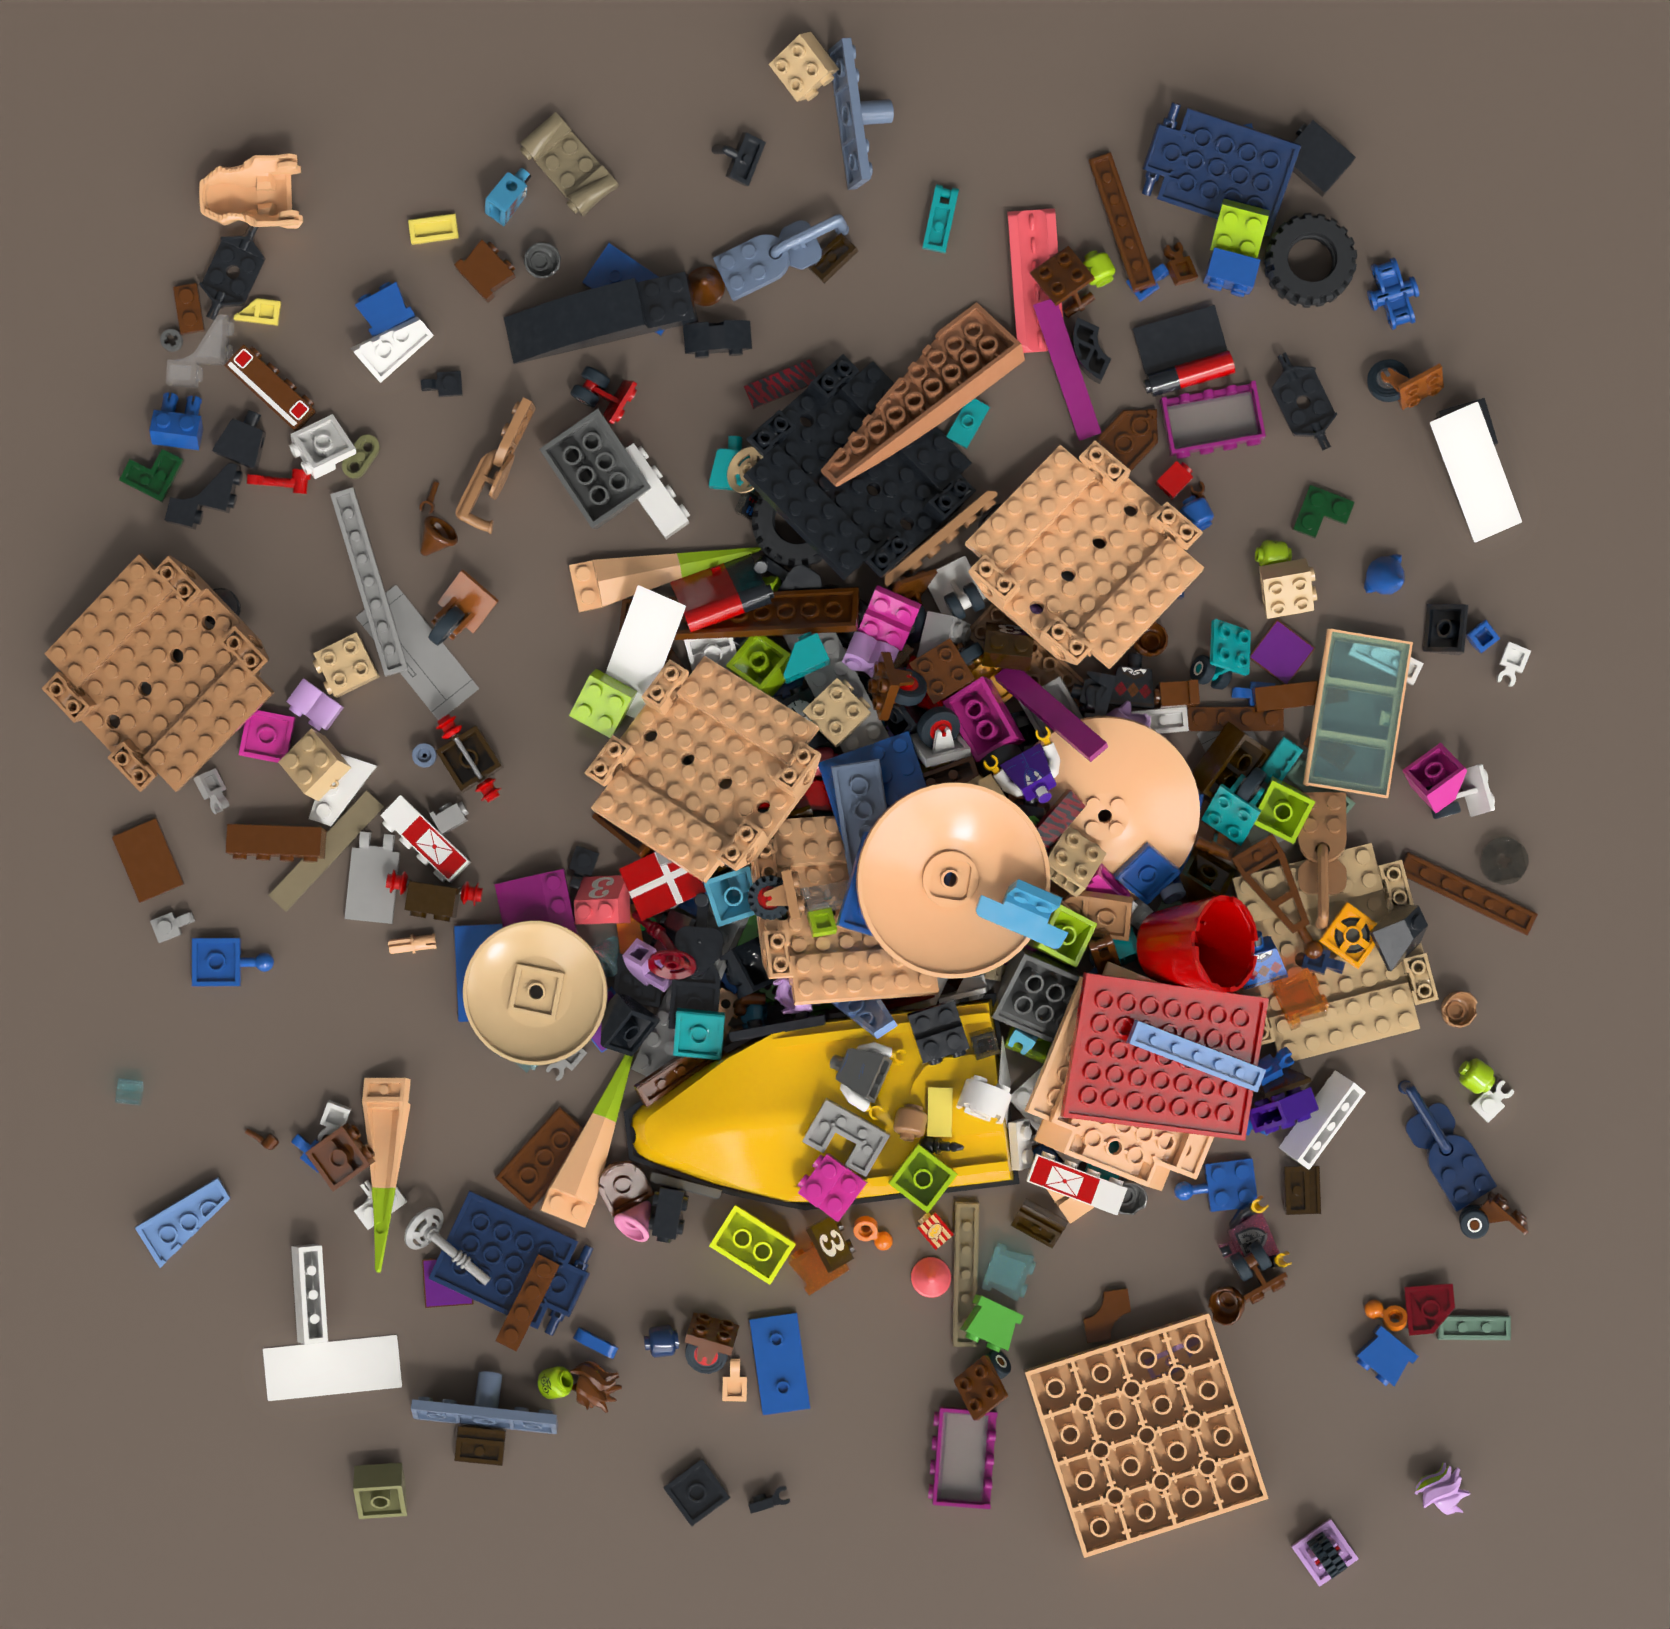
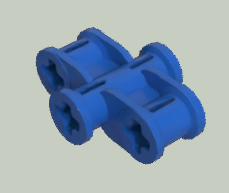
M1395 257L1390 258L1389 262L1379 265L1372 264L1371 270L1378 288L1376 291H1367L1372 310L1375 311L1378 307L1384 306L1387 320L1392 330L1396 329L1398 325L1408 322L1411 324L1415 323L1414 311L1408 298L1411 296L1419 297V289L1415 278L1412 276L1409 277V280L1403 282Z

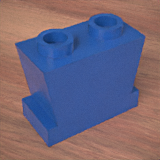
M397 282L383 284L378 288L379 292L373 295L370 293L365 294L358 299L359 303L355 304L359 312L371 325L372 328L369 329L372 337L416 317L411 307L406 308Z
M1378 1324L1372 1331L1376 1335L1355 1353L1359 1358L1356 1362L1367 1371L1371 1367L1378 1373L1375 1378L1385 1386L1390 1383L1395 1387L1408 1362L1413 1364L1419 1356Z

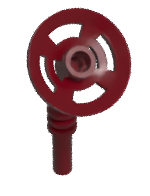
M637 910L632 913V918L645 927L648 934L656 940H660L666 949L655 952L649 957L648 968L650 971L665 979H683L691 976L696 970L695 959L691 955L679 951L666 934V929L656 921L652 922L650 919L641 921ZM684 956L689 959L690 963L685 961ZM654 960H660L663 967L657 966ZM685 968V969L680 970V971H670V970H679V969Z

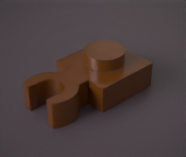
M1177 242L1174 245L1176 252L1171 250L1170 245H1166L1163 253L1170 260L1166 267L1174 285L1177 286L1195 281L1199 276L1190 256L1183 257L1182 244Z

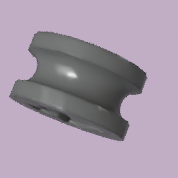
M168 329L162 333L160 342L167 351L175 352L182 347L183 338L178 331ZM169 335L178 337V340L175 341L177 343L175 346L166 344Z

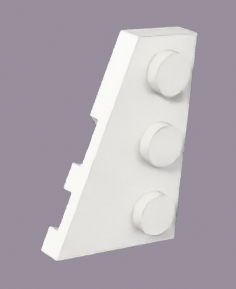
M341 754L352 768L338 781V787L330 789L319 801H314L309 819L333 826L377 766Z

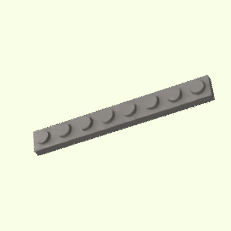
M352 487L330 494L384 675L387 677L407 671L409 669L355 489Z

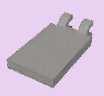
M360 831L359 848L352 847L344 919L393 924L397 889L390 893V888H386L387 875L392 874L393 870L396 871V875L399 872L400 852H393L395 835L384 834L383 847L370 846L372 833Z

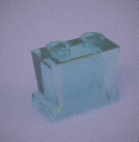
M997 1242L981 1288L991 1292L993 1287L1018 1302L1019 1297L1024 1298L1028 1288L1025 1280L1028 1274H1033L1037 1262L1033 1261L1034 1255L1006 1250L1007 1245Z

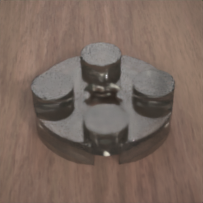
M1500 837L1491 840L1482 848L1479 862L1482 873L1490 882L1499 885H1509L1522 878L1527 870L1529 858L1523 845L1512 838ZM1502 854H1504L1505 858H1510L1507 868H1503L1501 864H1498Z

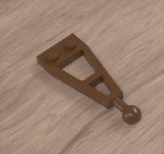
M1274 835L1267 836L1232 857L1233 864L1249 887L1292 934L1298 932L1305 944V955L1310 959L1319 958L1323 953V946L1319 941L1313 940L1305 927L1310 924L1286 856ZM1278 859L1290 891L1272 900L1250 875ZM1291 898L1294 901L1300 921L1295 924L1278 907Z

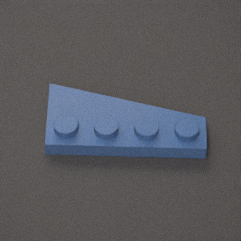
M881 999L831 1003L877 1039L898 1026Z
M219 1177L136 1225L135 1229L159 1268H161L231 1197Z

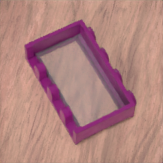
M1251 381L1249 384L1241 386L1230 385L1225 389L1214 391L1213 389H1207L1197 394L1189 395V393H1185L1175 398L1167 399L1162 397L1160 400L1170 457L1176 456L1177 459L1191 457L1190 453L1199 451L1200 455L1214 453L1215 448L1223 447L1224 451L1237 449V444L1246 443L1247 447L1261 444V440H1264L1266 437L1256 381Z
M939 1406V1412L934 1411L933 1426H938L937 1436H932V1450H936L935 1460L930 1462V1474L934 1475V1484H929L928 1499H932L933 1505L991 1509L990 1498L997 1410H991L977 1421L972 1419L967 1408Z

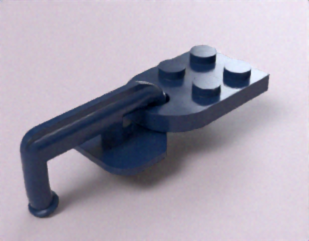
M1408 1080L1401 1081L1398 1085L1399 1091L1402 1094H1407L1418 1112L1407 1121L1406 1133L1416 1147L1428 1149V1167L1456 1212L1497 1187L1472 1144L1464 1137L1453 1134L1456 1122L1448 1107L1442 1103H1434L1427 1107L1416 1087Z

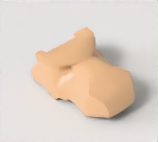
M255 155L240 166L216 167L199 182L201 213L224 226L241 220L253 227L280 226L287 229L299 228L303 223V216L299 215V211L292 210L291 175L301 173V166L297 165V155Z

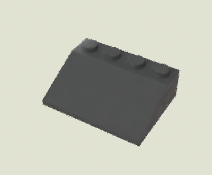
M596 409L539 449L593 529L600 528L651 489V486L599 409Z
M1023 947L1019 953L1009 960L991 1017L1053 1043L1079 977H1083L1084 973Z

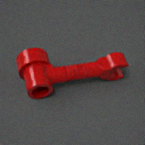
M292 469L291 478L247 474V484L293 488V493L307 494L308 480H311V474L306 475L301 469Z

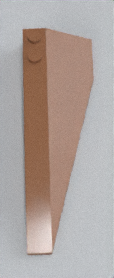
M976 302L939 330L935 335L936 339L931 345H927L922 350V355L916 362L910 364L907 368L908 372L903 378L900 377L876 404L874 412L871 415L868 414L862 421L863 425L856 433L853 431L848 437L846 445L843 448H839L821 469L822 474L837 487L914 442L1025 361L1022 344Z

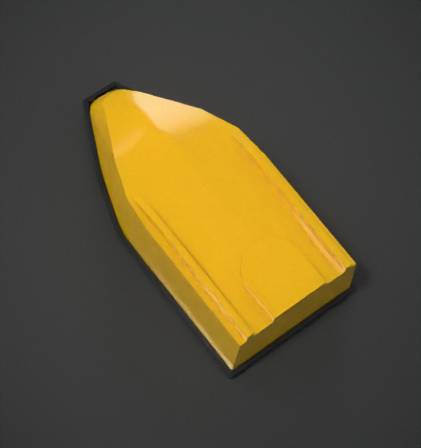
M996 993L985 994L983 998L969 1001V997L961 998L962 1001L956 1004L970 1049H966V1054L957 1058H952V1055L942 1057L943 1061L936 1065H929L928 1062L923 1063L907 1015L921 1009L889 1010L898 1026L878 1039L846 1014L838 1012L830 1013V1017L825 1025L735 1041L723 1047L725 1055L722 1056L721 1060H715L650 1106L646 1107L640 1100L624 1111L629 1160L697 1184L720 1189L722 1193L800 1210L820 1209L798 1194L801 1188L797 1185L806 1174L811 1176L815 1170L812 1165L820 1155L825 1157L826 1154L830 1153L845 1165L856 1145L837 1133L834 1134L824 1153L802 1142L822 1104L828 1098L890 1133V1137L866 1177L852 1170L868 1183L851 1205L903 1199L907 1197L892 1187L888 1181L917 1143H919V1140L927 1136V1123L922 1137L914 1138L913 1142L901 1140L899 1138L900 1135L893 1129L896 1112L899 1108L904 1107V1104H914L922 1107L923 1112L928 1114V1087L953 1088L952 1137L940 1138L942 1141L956 1142L964 1146L963 1150L956 1152L941 1151L940 1154L933 1153L934 1156L958 1174L944 1193L1020 1184L1018 1170H1012L1009 1129L1006 1119L1004 1118L1002 1124H997V1118L991 1117L989 1122L965 1113L964 1106L960 1109L956 1108L966 1079L977 1075L988 1080L987 1084L993 1086L999 1084L1002 1038L999 1020L991 1017L996 1001ZM991 1031L997 1050L979 1053L981 1055L977 1056L971 1036ZM872 1042L891 1047L892 1051L898 1049L906 1051V1055L896 1054V1058L905 1063L896 1065L892 1062L875 1103L870 1102V1105H878L883 1109V1112L878 1108L872 1110V1116L878 1120L871 1119L867 1111L863 1112L847 1101L840 1090L841 1083L836 1080L838 1071L830 1068V1061L834 1055L845 1057L849 1048L856 1049L859 1045ZM1010 1104L1008 1110V1122H1012Z

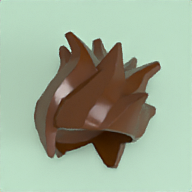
M593 1361L583 1362L570 1371V1373L579 1375L577 1383L572 1386V1391L577 1393V1403L585 1406L587 1410L596 1406L607 1413L608 1409L605 1402L617 1401L616 1398L609 1394L622 1389V1385H615L616 1379L619 1378V1373L605 1372L600 1365Z

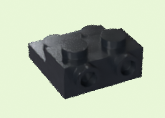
M954 999L907 1014L923 1063L928 1062L929 1065H936L943 1061L942 1057L952 1055V1058H957L965 1055L966 1049H970Z

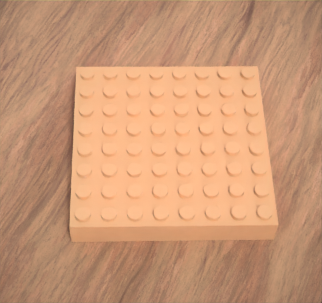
M1208 1312L1024 1370L1084 1558L1269 1499ZM1197 1337L1199 1344L1188 1349L1186 1342ZM1182 1343L1184 1348L1172 1352V1347ZM1167 1350L1168 1355L1157 1359V1354ZM1187 1351L1193 1354L1190 1358ZM1153 1356V1360L1149 1364L1144 1363L1143 1360ZM1166 1359H1167L1168 1363L1171 1364L1170 1366H1167V1365H1166V1362H1165ZM1180 1367L1178 1372L1171 1374L1174 1368ZM1147 1368H1152L1155 1376L1161 1374V1376L1151 1379V1376Z

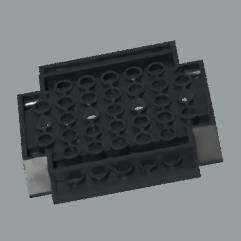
M844 354L811 381L807 389L782 411L779 409L747 437L746 440L763 458L750 468L743 477L843 580L865 562L882 578L936 531L975 493L976 490L961 475L972 462L936 426L903 449L836 487L822 474L821 469L831 459L834 452L846 445L848 437L853 431L857 432L863 425L862 421L865 417L874 412L876 404L894 384L873 361L859 373L856 366ZM804 417L809 419L811 422V426H803L800 422V418ZM867 486L875 487L878 495L869 494ZM900 521H908L911 525V529H904L901 526Z

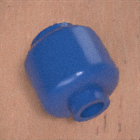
M1191 496L1182 502L1184 506L1179 512L1201 531L1212 525L1211 521L1214 518V513L1205 498L1196 499L1195 496Z

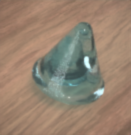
M616 936L591 947L598 956L606 977H613L618 973L619 939Z

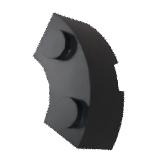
M1077 318L1072 333V347L1078 365L1091 380L1100 384L1111 358L1104 354L1099 346L1097 337L1099 327Z
M724 320V322L720 323L700 322L683 325L685 354H694L695 358H708L709 354L729 353V356L743 355V351L752 349L749 320Z

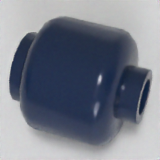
M671 1325L650 1327L648 1336H644L645 1350H650L654 1358L674 1355L676 1349H679L677 1330H673Z

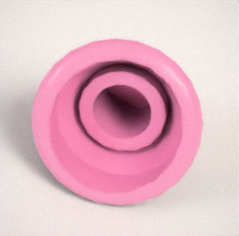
M644 1201L623 1213L615 1215L614 1223L616 1227L632 1240L638 1242L647 1241L649 1239L648 1227L651 1203Z

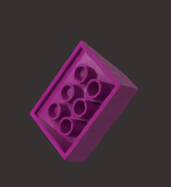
M564 869L495 884L503 928L523 921H547L564 926L578 934Z

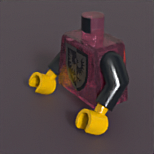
M1259 1196L1252 1203L1238 1209L1229 1222L1230 1229L1227 1230L1230 1241L1219 1245V1250L1224 1259L1237 1252H1240L1244 1257L1251 1253L1249 1245L1259 1241L1272 1263V1266L1269 1268L1278 1266L1284 1268L1292 1264V1262L1286 1263L1283 1260V1256L1290 1253L1288 1251L1279 1252L1262 1213L1269 1205L1265 1207L1260 1206L1258 1201L1263 1196Z

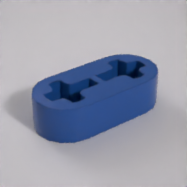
M578 1327L573 1336V1339L612 1359H614L619 1349L616 1345Z

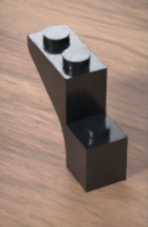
M233 463L227 464L206 488L193 498L177 499L170 497L164 520L167 523L196 530L197 524L200 525L203 519L201 507L229 513L230 508L234 509L237 495L234 492L236 485L240 486L243 472L240 471L241 467Z

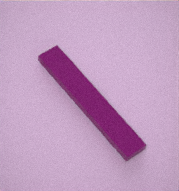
M1050 299L1034 304L1033 308L1078 441L1100 434L1101 430L1059 305L1055 306Z
M1003 669L994 676L995 680L1089 762H1092L1108 748L1105 740L1024 671Z

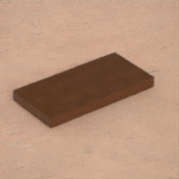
M559 1107L495 1179L531 1210L546 1194L548 1187L572 1149L583 1127Z

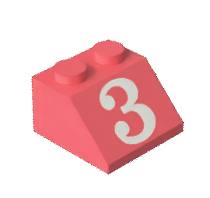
M622 875L583 877L574 900L575 925L631 923L630 894Z

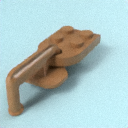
M523 397L521 402H516L511 413L514 417L510 424H505L501 432L503 439L498 449L490 451L481 458L455 511L459 520L477 529L489 532V534H492L494 521L483 520L471 514V511L486 482L492 485L489 492L491 499L496 500L508 478L515 457L513 454L536 410L532 401ZM493 465L501 468L499 472H495L492 479L488 477Z
M1302 792L1316 802L1298 835L1299 849L1307 858L1298 868V886L1305 894L1318 895V918L1315 921L1317 929L1322 931L1326 930L1330 924L1328 920L1329 895L1340 894L1345 890L1347 884L1346 867L1338 860L1345 850L1347 840L1346 792Z
M1085 890L1077 898L1070 893L1065 897L1059 896L1062 898L1061 905L1097 923L1092 936L1103 938L1102 935L1110 933L1112 939L1129 941L1133 897Z

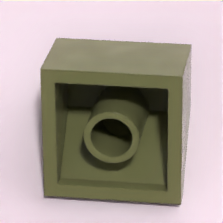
M402 1463L354 1466L353 1490L359 1519L407 1516L405 1475Z

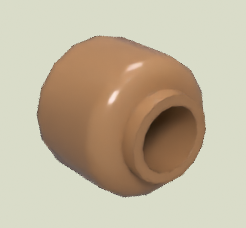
M904 1104V1107L899 1108L896 1112L893 1129L900 1135L899 1138L901 1140L913 1142L914 1138H920L924 1135L928 1116L923 1112L922 1107L914 1104Z

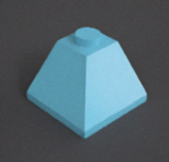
M749 866L711 878L707 883H704L718 927L755 915L748 903V892L752 886Z

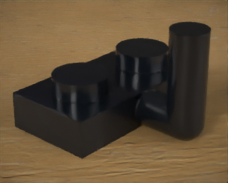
M742 132L736 149L729 145H714L712 152L713 154H725L732 158L725 177L744 186H749L766 142L747 132Z

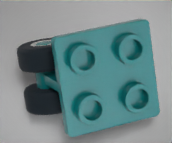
M1218 619L1212 620L1210 657L1200 655L1193 661L1190 668L1191 679L1198 680V683L1202 685L1212 680V688L1223 690L1230 683L1232 672L1243 676L1249 675L1250 630Z

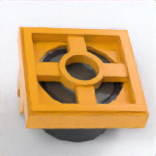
M1346 902L1318 941L1340 958L1359 969L1375 947L1369 932L1377 923Z

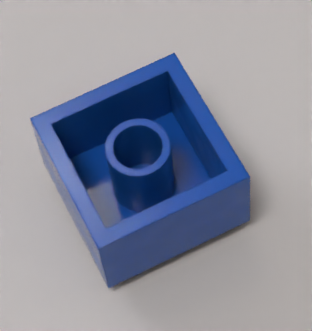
M1214 248L1209 258L1203 283L1208 284L1207 287L1212 290L1221 291L1224 288L1231 290V294L1244 297L1245 294L1249 295L1254 287L1260 259Z

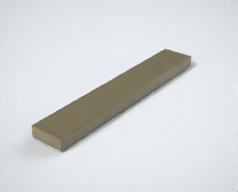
M366 791L326 833L325 859H318L316 863L303 862L302 859L268 896L287 912L356 839L360 831L362 832L385 807Z
M955 1202L953 1347H977V1342L966 1338V1332L960 1330V1328L975 1307L972 1301L975 1294L978 1295L979 1202Z

